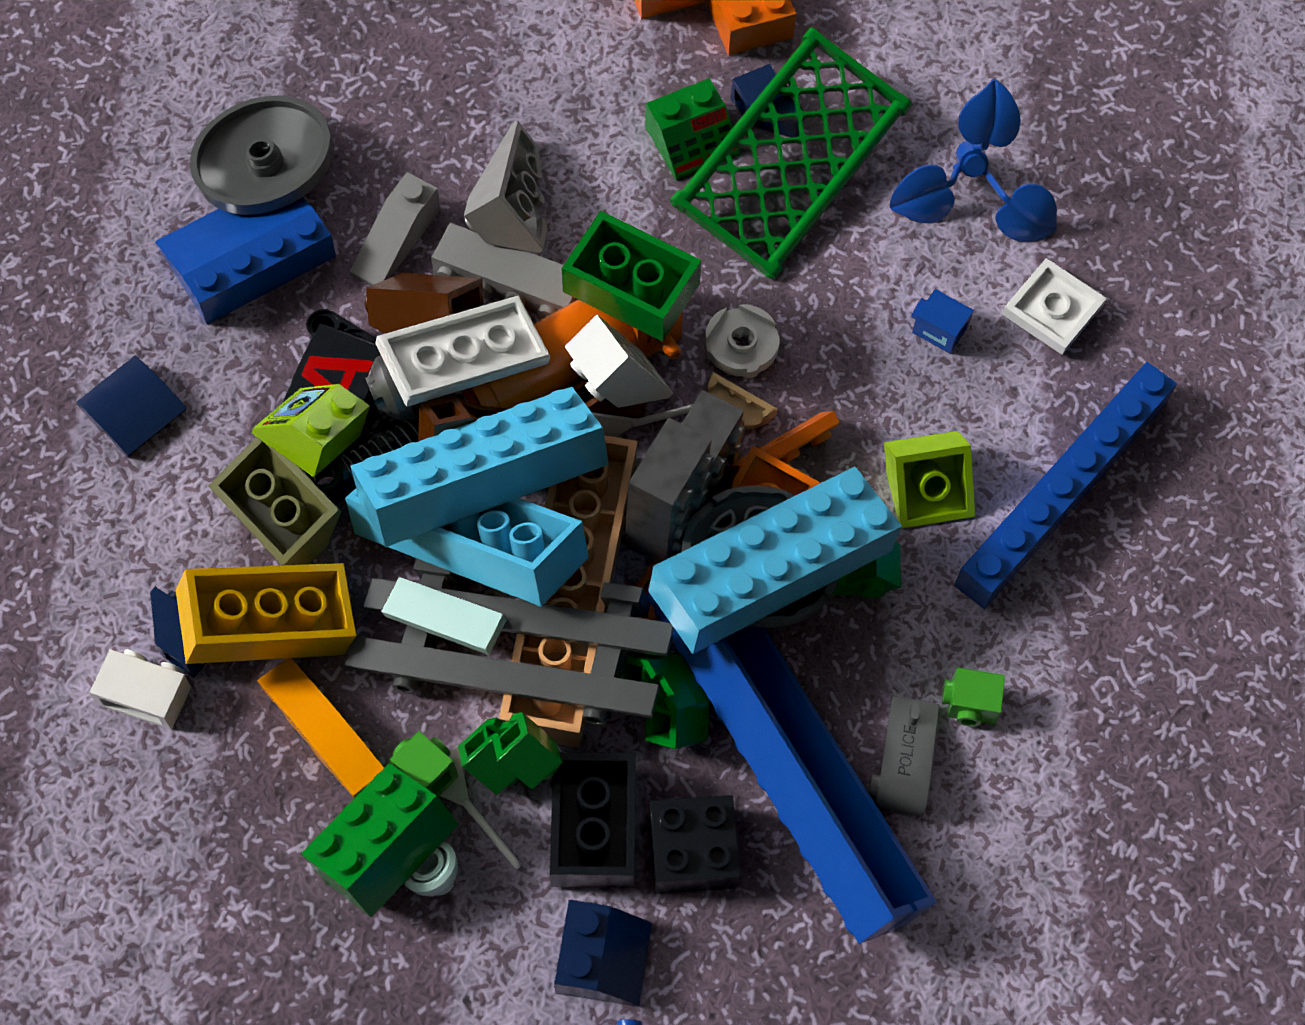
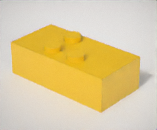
M344 563L185 569L176 588L186 664L337 656L345 654L356 637Z

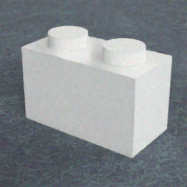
M110 649L89 693L99 706L172 730L191 689V685L184 674V670L174 664L162 662L159 666L147 662V658L138 652L125 650L124 653H120Z

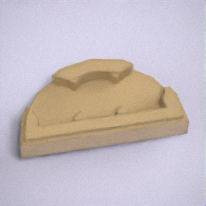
M713 372L708 383V393L743 410L741 426L746 429H755L767 424L777 415V408Z

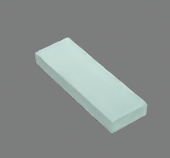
M401 577L398 578L381 611L387 618L490 655L507 620L502 613Z

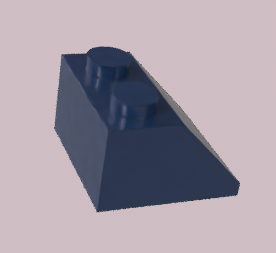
M569 899L554 981L555 994L639 1007L652 922L612 906Z

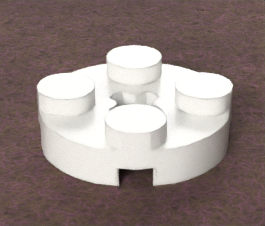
M745 304L739 305L738 309L728 311L727 308L722 309L708 323L705 336L706 355L718 369L727 374L753 378L759 372L766 370L774 362L778 354L780 338L775 328L776 323L767 312L756 306ZM743 335L749 336L748 343L750 345L738 346L733 338H741Z

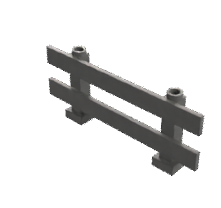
M416 558L413 570L421 579V585L502 613L507 620L501 631L597 646L590 674L433 649L436 635L409 625L406 626L402 643L356 636L351 644L345 663L348 669L391 675L394 678L392 687L403 693L415 694L417 687L421 688L423 681L561 703L582 707L584 710L582 719L584 721L602 726L606 725L607 719H611L612 712L653 718L660 686L658 684L621 679L628 651L668 657L675 628L668 622L637 618H647L651 605L645 591L641 587L604 582L600 598L607 608L606 613L543 604L540 607L522 600L456 591L462 589L465 577ZM372 578L363 607L366 610L381 612L396 581Z

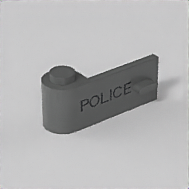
M892 695L882 765L879 775L871 774L868 793L874 799L877 808L923 817L930 787L939 704Z

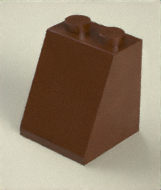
M401 273L367 287V294L365 296V309L368 312L369 325L384 334L484 305L482 278Z

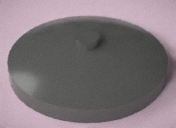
M289 96L258 97L241 102L225 110L203 129L192 148L190 171L199 192L213 206L235 214L267 213L298 201L317 186L327 173L332 162L334 140L325 117L310 103Z

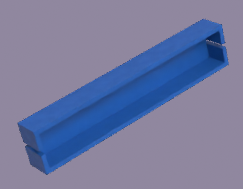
M649 593L647 597L654 607L656 617L661 622L670 623ZM746 626L692 654L675 630L673 635L675 648L687 661L697 683L704 689L715 707L717 717L726 725L735 740L737 750L746 758L757 776L759 786L768 794L778 811L781 822L790 830L799 845L801 855L810 863L821 881L823 891L832 899L844 919L846 929L855 937L858 944L905 927L935 905L937 901L765 628Z

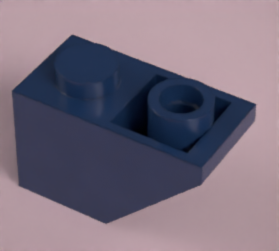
M770 64L732 79L730 99L741 116L744 115L775 77L776 73ZM778 94L772 102L778 114L796 112L795 103L791 96ZM757 120L753 127L774 132L771 122ZM780 120L777 122L779 134L788 137L800 136L796 120Z
M155 586L150 592L155 645L164 659L180 667L194 679L206 663L186 664L176 592L170 590L166 594Z

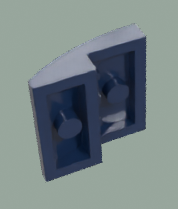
M136 355L76 402L78 407L101 432L103 431L127 458L187 410V407L170 388Z

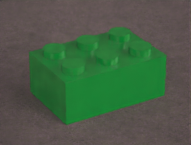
M600 210L561 268L563 292L663 342L700 285L701 260Z
M388 763L314 839L301 855L327 884L372 918L459 824L437 795Z

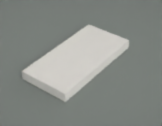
M519 295L379 335L376 337L375 343L406 407L547 365L551 357Z

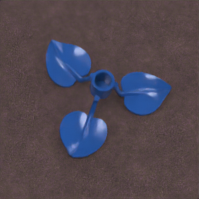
M992 79L962 108L958 119V126L966 141L961 143L956 150L958 163L953 165V173L950 179L947 180L944 169L939 165H924L913 170L900 182L892 194L889 203L892 211L919 223L938 222L946 217L953 208L955 197L949 187L956 183L959 173L962 172L968 177H978L983 174L1006 203L998 209L995 215L998 228L1003 234L1013 240L1032 242L1044 239L1055 232L1057 229V206L1054 197L1048 189L1038 184H1025L1018 187L1010 198L991 174L989 168H987L988 158L984 150L988 149L989 144L997 147L1009 145L1019 133L1021 124L1018 106L1011 93L1000 81Z

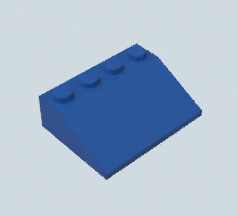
M303 197L284 208L261 214H235L217 209L155 241L206 324L223 317L336 257L330 232L314 208Z

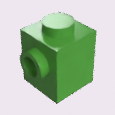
M957 667L952 679L945 680L943 686L942 703L948 704L947 717L956 718L957 723L964 726L975 727L981 725V723L995 725L1002 710L1005 675Z
M420 731L411 739L403 740L389 759L393 766L438 797L459 777L453 760L448 757L451 754L448 748L436 737L429 740Z

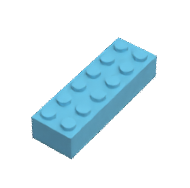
M569 387L556 390L550 395L530 402L517 404L513 408L494 415L483 416L477 421L444 430L439 435L418 442L408 443L399 449L385 454L369 457L362 462L351 465V470L360 504L384 546L388 547L607 466L609 462L603 426L574 388Z
M853 467L654 565L648 591L689 650L694 654L891 552L902 525L859 470Z
M357 489L353 490L345 500L354 534L384 545L360 504ZM520 498L388 546L540 607L589 558L582 521Z

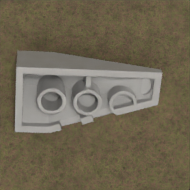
M518 120L510 126L470 193L464 218L469 229L474 233H478L487 244L539 253L544 249L547 235V221L543 217L540 218L539 208L545 205L544 195L539 192L536 183L537 180L542 178L539 146Z

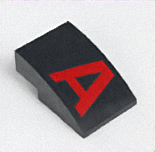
M319 324L297 367L283 402L300 388L340 384L370 405L365 420L367 422L375 401L365 378L368 377L376 357L381 355L376 344L326 324ZM355 440L339 456L342 457V455L347 456L351 454L350 452L351 450L355 449L357 440Z

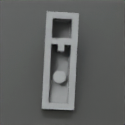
M406 172L387 197L350 270V274L371 286L389 279L441 211L438 188Z

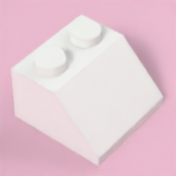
M596 315L565 346L573 358V361L570 363L571 367L583 379H588L589 382L585 387L600 402L606 398L619 408L667 399L673 394L642 350L599 315Z

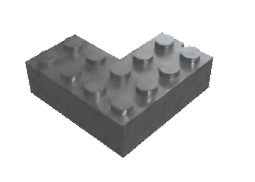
M702 390L682 424L669 417L667 418L628 483L624 546L657 563L682 552L684 533L691 517L705 506L704 502L708 493L712 495L717 493L725 476L722 474L726 463L733 464L741 451L743 444L739 442L746 429L741 426L743 410Z

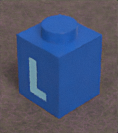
M935 289L928 300L921 298L911 316L915 319L912 333L951 354L968 329L974 310Z

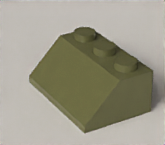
M257 437L208 485L281 565H309L328 546L341 510L300 467Z

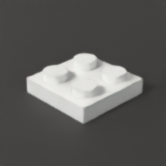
M1046 258L1006 304L1002 315L1063 355L1104 306L1107 298Z

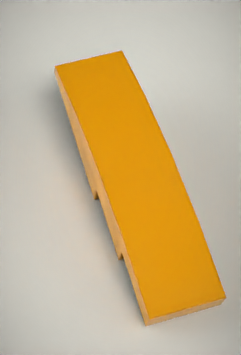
M286 658L257 680L264 692L283 712L289 723L309 744L315 755L353 798L384 769L382 764L335 707L291 658Z

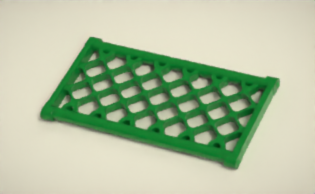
M814 28L808 29L801 38L802 44L683 190H677L669 200L673 207L687 215L772 280L778 277L783 270L782 264L900 115L905 116L913 106L910 99L896 91ZM816 48L820 49L835 62H819L814 50ZM800 68L811 70L815 73L817 86L799 88L793 76ZM827 68L838 69L841 84L824 86L821 83L819 70ZM844 68L864 83L849 84L845 79ZM872 89L892 104L889 107L877 105L874 102ZM866 90L869 106L852 107L849 103L848 91ZM841 92L845 108L827 109L823 93ZM778 94L791 96L794 99L796 112L778 114L772 102ZM802 94H816L819 97L821 110L802 111L798 96ZM867 112L871 115L875 125L869 133L857 131L853 127L852 114ZM833 115L846 116L849 131L831 133L827 117ZM821 118L824 134L806 135L802 119ZM757 120L771 122L775 138L757 140L751 129ZM780 120H796L800 136L782 138L779 135L777 122ZM849 139L854 152L848 159L834 156L831 140ZM824 141L827 146L828 158L810 159L806 143ZM800 144L803 160L785 161L781 145ZM736 146L751 149L754 164L751 166H735L730 156L731 152ZM759 146H775L779 162L772 164L759 163L756 148ZM828 165L834 176L827 185L814 183L811 178L810 166ZM803 167L806 172L807 184L790 186L786 180L785 169ZM779 170L782 186L764 188L761 183L760 171ZM715 172L730 176L732 183L731 192L714 193L708 181ZM753 172L756 175L757 189L739 190L736 186L735 174ZM807 191L813 203L806 212L791 208L790 192ZM783 194L786 210L768 212L765 208L764 195ZM757 196L760 200L761 213L742 214L739 198ZM723 198L733 199L736 215L730 217L716 216L713 201ZM693 199L704 200L709 203L710 218L691 204ZM785 217L792 230L785 238L773 237L769 233L768 219ZM761 220L764 226L765 237L757 239L745 238L742 222ZM735 222L738 225L740 239L738 240L719 223ZM764 244L770 255L769 259L766 261L750 249L748 245Z

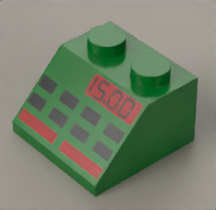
M710 78L645 103V128L675 180L696 173L732 129L726 105ZM738 146L731 152L730 156L732 158L739 155Z

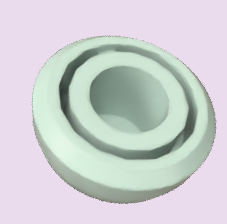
M443 841L404 883L406 887L416 894L427 897L448 893L452 889L458 874V860L452 847Z

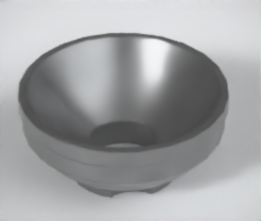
M382 356L376 357L369 375L365 379L379 413H385L401 421L415 417L412 407H406Z

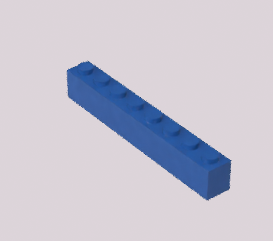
M1146 361L962 566L954 586L985 610L1162 410L1178 383Z

